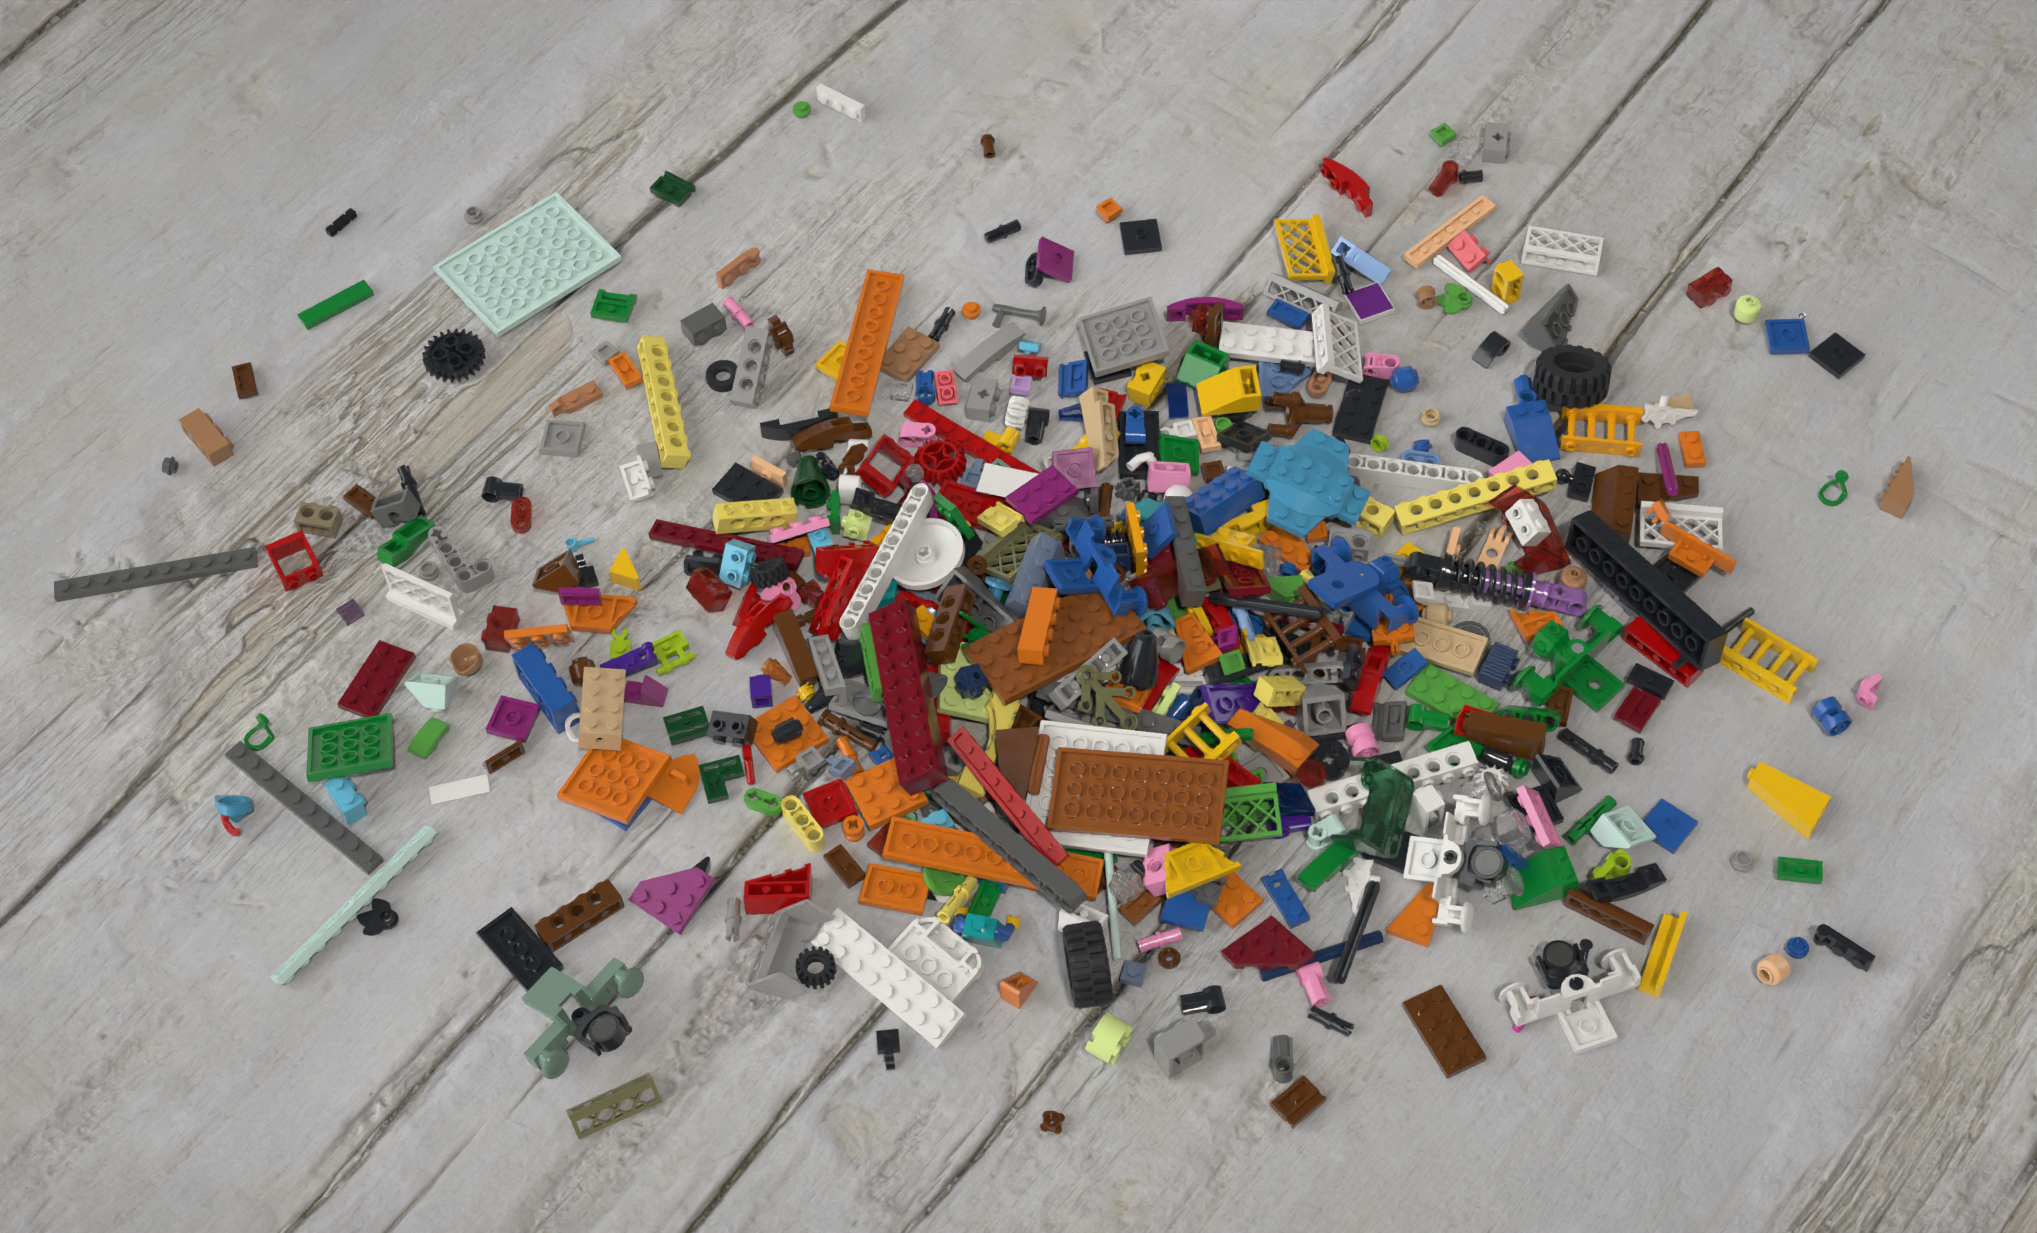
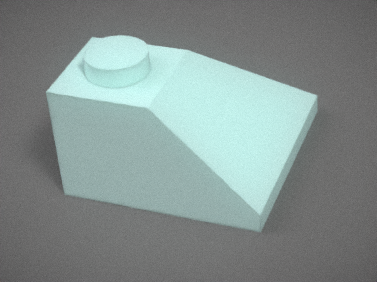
M418 672L405 681V686L424 708H431V711L442 712L451 705L458 676Z
M1629 805L1602 814L1590 830L1603 847L1629 849L1652 841L1657 837Z

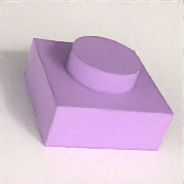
M1013 374L1010 394L1029 396L1032 377H1022Z

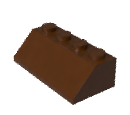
M1617 465L1596 473L1591 511L1629 543L1632 533L1639 467Z

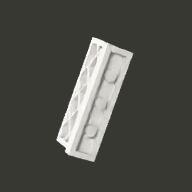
M1528 226L1521 263L1597 276L1604 238ZM1531 233L1539 234L1541 236L1535 238ZM1551 237H1558L1559 239L1554 241ZM1546 240L1548 244L1543 245L1541 241ZM1570 240H1577L1578 243L1573 244ZM1565 243L1568 247L1562 248L1560 244ZM1589 243H1595L1599 245L1591 247ZM1583 246L1587 250L1580 251L1578 248Z
M1322 303L1312 313L1317 372L1324 375L1329 371L1361 383L1363 381L1357 322L1330 312L1329 305ZM1345 325L1351 327V332L1346 328ZM1337 328H1340V330L1345 334V336H1343ZM1346 338H1348V339L1350 340V342L1353 344V346H1351V345L1348 343V341L1346 340ZM1339 342H1341L1342 345H1343L1347 350H1344V349L1339 345ZM1333 347L1338 351V355L1333 350ZM1348 352L1352 355V357L1354 358V361H1353V360L1350 358V356L1347 354ZM1341 356L1348 363L1347 365L1340 359ZM1349 367H1351L1356 374L1352 373Z
M1641 501L1638 514L1640 546L1673 548L1676 543L1668 541L1655 530L1659 526L1662 527L1665 521L1675 523L1679 528L1695 535L1705 543L1712 538L1718 543V545L1712 546L1722 552V507L1665 503L1672 517L1663 522L1659 520L1650 526L1645 521H1652L1657 515L1655 512L1646 514V511L1652 508V504L1655 502ZM1685 524L1696 525V527L1691 530ZM1706 526H1714L1717 529L1711 531ZM1700 529L1707 534L1703 538L1696 534ZM1651 533L1656 538L1650 540L1644 539V536Z
M386 563L381 567L389 588V592L386 594L388 601L452 630H455L466 616L463 610L457 608L453 593Z

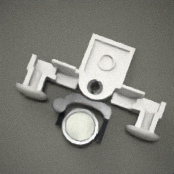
M1484 794L1481 799H1472L1464 795H1453V799L1457 801L1455 815L1446 812L1443 828L1444 840L1410 836L1403 878L1405 880L1434 883L1432 898L1439 903L1437 919L1433 918L1432 923L1437 926L1452 928V924L1460 925L1462 933H1468L1473 926L1474 906L1470 901H1466L1463 907L1456 906L1460 880L1452 879L1453 874L1460 870L1462 882L1480 891L1484 887L1496 889L1494 882L1501 880L1508 870V860L1499 851L1503 847L1500 843L1469 840L1466 843L1470 817L1478 818L1481 826H1486L1490 821L1492 800L1487 794ZM1477 847H1483V848L1477 850V852L1473 855V853H1474V851L1476 850ZM1471 859L1474 873L1477 874L1483 880H1478L1475 877V875L1470 872Z
M1582 939L1579 943L1581 949H1579L1577 943L1572 946L1562 940L1551 941L1544 947L1542 958L1541 955L1536 956L1535 967L1546 986L1553 990L1561 989L1560 993L1539 999V997L1530 999L1527 994L1530 986L1525 982H1516L1508 985L1500 992L1499 1000L1502 1003H1510V1015L1516 1027L1555 1014L1575 1055L1616 1042L1618 1036L1599 999L1640 985L1641 976L1635 964L1632 965L1629 959L1632 953L1627 948L1615 949L1603 957L1601 960L1602 968H1611L1613 972L1608 973L1607 977L1594 983L1588 977L1589 968L1587 966L1589 950L1593 947L1591 940ZM1576 960L1581 969L1576 973L1571 974V972L1574 969ZM1585 996L1583 1004L1585 1009L1572 1013L1570 1010L1572 1000L1577 1001Z

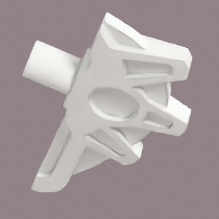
M1661 395L1659 404L1645 403L1642 421L1647 423L1650 420L1654 423L1656 429H1660L1662 424L1669 423L1674 425L1677 420L1693 417L1698 413V410L1667 406L1669 396Z
M1354 857L1352 860L1354 866L1350 870H1344L1343 877L1348 879L1345 892L1350 894L1352 912L1356 916L1368 883L1371 880L1380 883L1381 877L1371 875L1374 860H1362Z

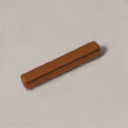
M1046 734L1038 735L1028 786V793L1030 795L1037 796L1040 794L1050 742L1049 735Z

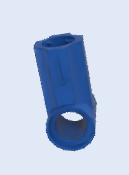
M1519 375V377L1514 379L1518 404L1537 400V394L1533 390L1530 377Z

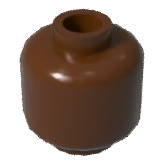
M587 657L576 658L569 666L572 683L575 686H581V688L583 686L584 667L596 668L594 661Z

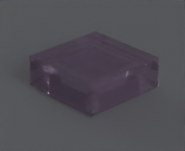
M354 599L336 608L337 613L347 626L365 616L364 611Z

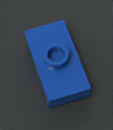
M1276 299L1267 310V316L1300 330L1310 318L1309 313L1279 299Z
M1414 648L1386 670L1384 676L1398 690L1428 666L1429 663Z
M1507 843L1502 845V850L1499 851L1508 860L1507 874L1509 876L1529 866L1527 860Z

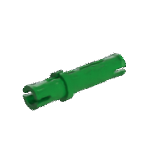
M1607 795L1589 814L1576 822V826L1565 835L1567 842L1575 845L1585 834L1588 835L1601 815L1609 812L1617 805L1616 800L1612 796Z

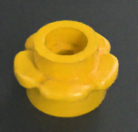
M805 684L797 690V698L801 699L802 702H807L816 693L813 689L814 685L809 686Z

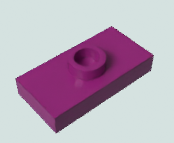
M559 587L558 595L562 605H602V596L599 588Z

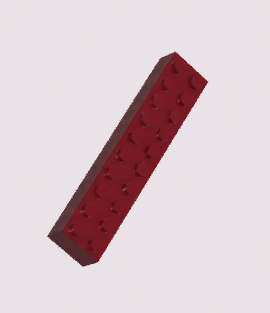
M903 598L869 613L898 781L899 785L912 796L948 781L949 777L917 610L906 598Z

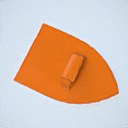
M688 754L673 759L647 797L681 815L694 796L699 784L700 770L696 755Z

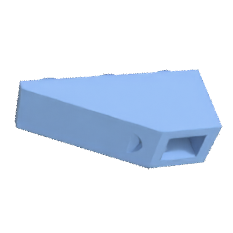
M1342 236L1331 250V253L1335 256L1343 255L1344 262L1374 282H1379L1381 286L1392 271Z

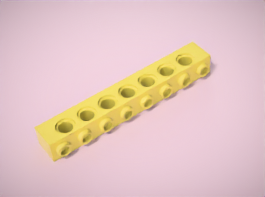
M642 335L637 350L661 468L684 469L687 461H690L691 452L687 447L688 438L684 433V420L681 419V405L678 404L677 400L678 390L675 389V376L671 371L672 362L668 357L669 347L666 345L664 337Z
M1539 460L1525 467L1519 466L1512 471L1499 472L1489 478H1480L1469 484H1460L1453 489L1440 490L1433 495L1421 496L1410 502H1401L1394 506L1395 517L1402 536L1516 502L1519 499H1526L1557 489V478L1550 460ZM1435 506L1440 507L1439 509H1433ZM1420 512L1421 514L1414 515L1413 513Z

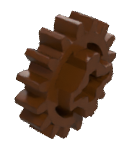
M777 315L768 318L770 328L767 330L774 337L775 348L777 350L781 349L785 356L794 353L792 343L795 341L785 321L781 322Z

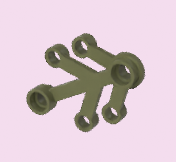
M1083 665L1076 672V679L1082 685V697L1078 703L1079 710L1081 712H1088L1092 709V702L1090 701V690L1092 688L1096 692L1095 716L1092 718L1093 726H1105L1104 707L1106 704L1120 719L1119 723L1122 729H1136L1138 726L1137 717L1134 714H1126L1111 697L1122 696L1125 699H1131L1135 696V689L1132 686H1125L1123 688L1102 687L1097 680H1108L1110 683H1118L1122 678L1121 673L1117 670L1096 672L1093 666ZM1085 671L1089 674L1088 679L1083 677ZM1113 673L1117 674V679L1115 681L1112 679ZM1126 689H1130V691H1131V695H1130V696H1127V695H1126V693H1125ZM1083 702H1087L1088 708L1086 710L1082 707ZM1098 717L1102 720L1100 725L1096 723ZM1127 718L1130 720L1129 726L1125 725V720Z

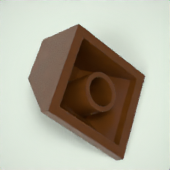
M571 549L538 568L532 586L536 589L557 593L559 587H578L582 575Z

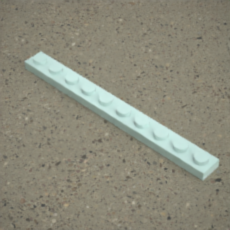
M422 827L270 978L276 984L283 985L289 983L295 977L294 973L299 968H304L311 961L310 957L315 952L319 953L326 946V942L331 937L337 936L342 930L341 927L346 922L352 921L357 916L356 912L361 907L371 903L374 894L384 890L388 885L387 882L392 877L398 876L403 871L402 867L418 856L417 852L422 847H427L432 843L433 837L437 834L433 827Z

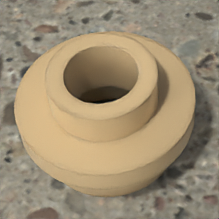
M1427 408L1421 414V422L1426 426L1433 427L1440 422L1441 416L1434 408Z

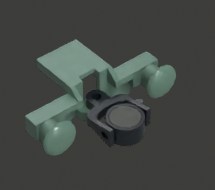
M613 958L585 987L551 966L522 997L525 1004L554 1021L524 1052L528 1062L537 1069H542L545 1078L555 1079L561 1076L568 1066L569 1056L564 1048L569 1043L566 1039L569 1035L574 1036L578 1043L597 1056H600L602 1052H611L620 1047L625 1037L632 1032V1027L629 1026L628 1021L617 1006L610 1008L605 1004L614 995L613 992L616 988H618L619 995L623 998H630L636 995L643 985V972L637 967L628 970L623 962ZM572 996L576 999L580 1008L573 1011L572 1019L570 1020L561 1006ZM587 1034H589L591 1041L585 1038Z

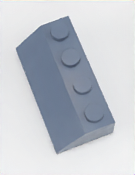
M1043 532L1031 538L1004 604L1006 609L1023 618L1026 616L1032 587H1055L1043 565L1045 560L1066 559L1063 549L1057 540Z

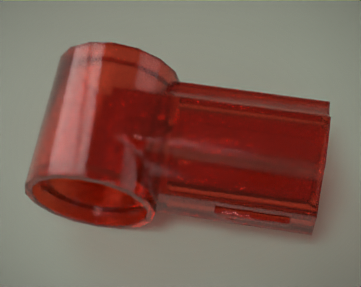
M1447 160L1442 164L1441 171L1429 186V191H1431L1432 195L1436 197L1443 196L1449 187L1457 182L1459 170L1457 162Z
M814 579L796 589L804 605L809 603L815 609L818 608L824 591L821 590L819 584Z

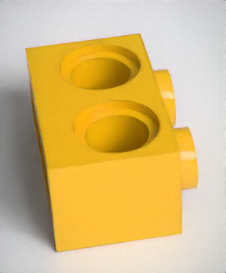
M1512 260L1495 266L1491 292L1508 305L1520 299L1524 274Z

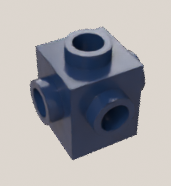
M979 663L961 667L953 677L957 690L961 693L963 699L970 697L975 699L982 696L984 690L989 685Z

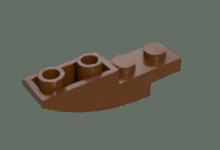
M849 416L839 417L806 428L791 438V444L795 451L806 452L811 449L826 450L827 448H834V440L843 442L847 439L872 437V429L868 422L852 423Z

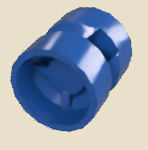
M1834 696L1823 699L1812 710L1814 716L1819 722L1823 723L1822 727L1831 737L1841 734L1852 724V719L1845 710H1842L1841 704Z

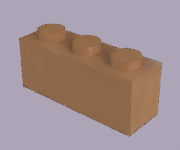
M197 408L179 419L183 432L213 467L234 455L231 449L233 446L232 442L227 436H222L223 433L217 424H212L213 421L208 413L204 414Z

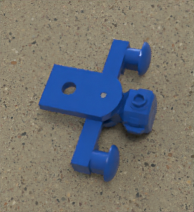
M1338 536L1332 539L1331 547L1328 548L1323 544L1313 549L1311 561L1314 563L1324 559L1327 564L1325 573L1309 579L1308 587L1334 610L1347 605L1374 630L1378 628L1379 618L1382 616L1391 619L1389 625L1390 632L1402 627L1405 623L1414 624L1417 622L1419 610L1411 597L1400 595L1396 606L1384 597V595L1393 592L1400 586L1399 566L1392 561L1391 557L1384 555L1372 560L1368 564L1351 561L1352 550L1349 543L1344 538Z

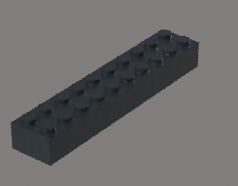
M1589 510L1572 517L1565 549L1697 669L1703 671L1720 663L1728 632L1593 511Z

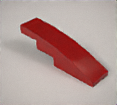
M1188 746L1184 750L1189 757L1205 758V754L1197 746L1196 748ZM1228 756L1224 759L1229 760L1230 763L1227 788L1261 783L1262 780Z

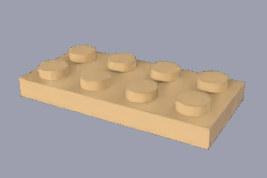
M1418 617L1417 622L1413 624L1415 641L1400 644V654L1406 655L1416 648L1427 662L1474 677L1488 645V638Z

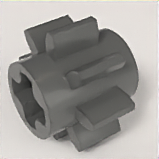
M1123 477L1121 483H1117V497H1122L1124 502L1135 501V497L1139 496L1141 492L1140 482H1136L1133 477Z

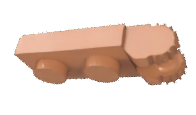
M757 247L748 249L716 273L718 287L723 290L728 285H731L739 276L744 275L748 269L756 268L761 262L759 249Z

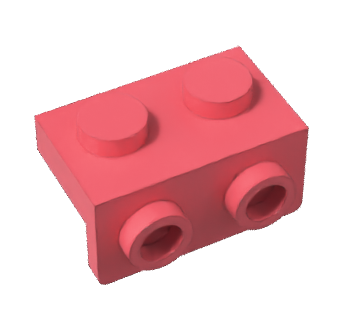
M1462 231L1447 246L1471 273L1484 261L1488 264L1491 262L1487 257L1490 253L1483 245L1481 247L1477 245L1479 240L1472 233L1468 235L1465 231Z

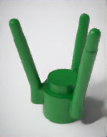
M959 611L963 618L977 626L971 629L968 634H964L963 638L969 639L970 643L990 634L986 630L985 624H980L966 613ZM970 643L961 644V647H969Z

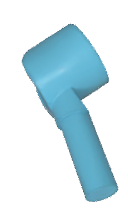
M569 537L565 540L568 550L571 549L573 553L578 551L579 546L595 542L594 537L579 541Z

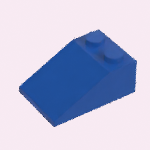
M1545 399L1507 406L1504 422L1515 451H1520L1532 463L1548 459L1550 461L1560 460L1551 414Z

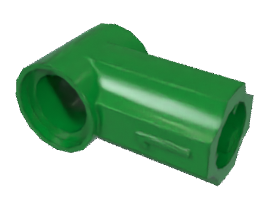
M1414 703L1409 706L1406 727L1413 731H1422L1425 728L1444 732L1447 729L1450 714L1428 710L1426 706Z

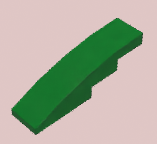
M1350 831L1312 861L1298 875V880L1315 892L1325 881L1329 882L1339 871L1342 872L1352 862L1353 858L1357 857L1367 847L1369 842L1355 831Z

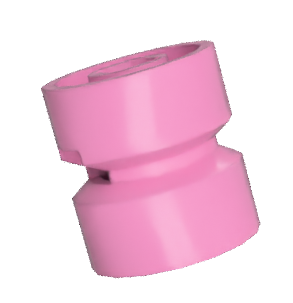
M1358 723L1346 730L1345 736L1348 744L1352 747L1351 752L1355 761L1358 762L1359 759L1380 754L1378 742L1374 738L1375 735L1369 723Z

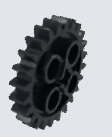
M457 328L452 333L449 329H447V334L440 332V337L434 335V341L428 340L429 346H424L425 352H422V360L430 376L435 375L436 380L442 377L443 382L449 378L451 383H453L454 378L461 382V377L464 376L468 379L469 373L475 375L474 369L480 370V365H484L483 359L486 358L482 340H479L478 335L473 336L472 331L466 334L465 329L458 332Z

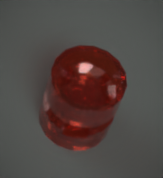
M1307 760L1300 765L1298 778L1305 787L1314 789L1326 783L1328 773L1320 762Z

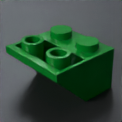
M1195 340L1185 354L1176 381L1197 390V383L1229 369L1230 354Z

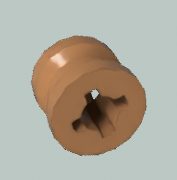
M1427 285L1420 287L1416 291L1420 308L1427 310L1434 308L1438 304L1434 287Z

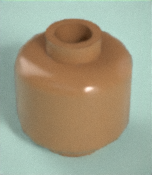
M1569 566L1562 571L1559 584L1572 589L1585 590L1587 575L1580 567Z

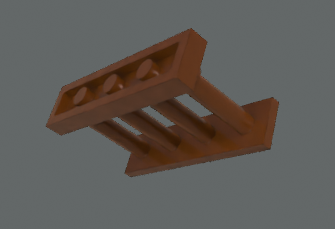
M1305 584L1297 588L1301 596L1298 597L1299 600L1294 602L1295 604L1320 607ZM1263 611L1265 615L1263 621L1267 628H1273L1292 656L1290 659L1296 670L1300 668L1304 675L1308 673L1303 664L1304 662L1329 647H1336L1340 653L1347 649L1341 635L1325 613L1320 620L1300 617L1280 629L1276 623L1288 615L1276 613L1271 616L1269 612ZM1311 620L1319 622L1315 628L1290 643L1285 637ZM1321 633L1328 635L1325 641L1300 656L1294 650Z

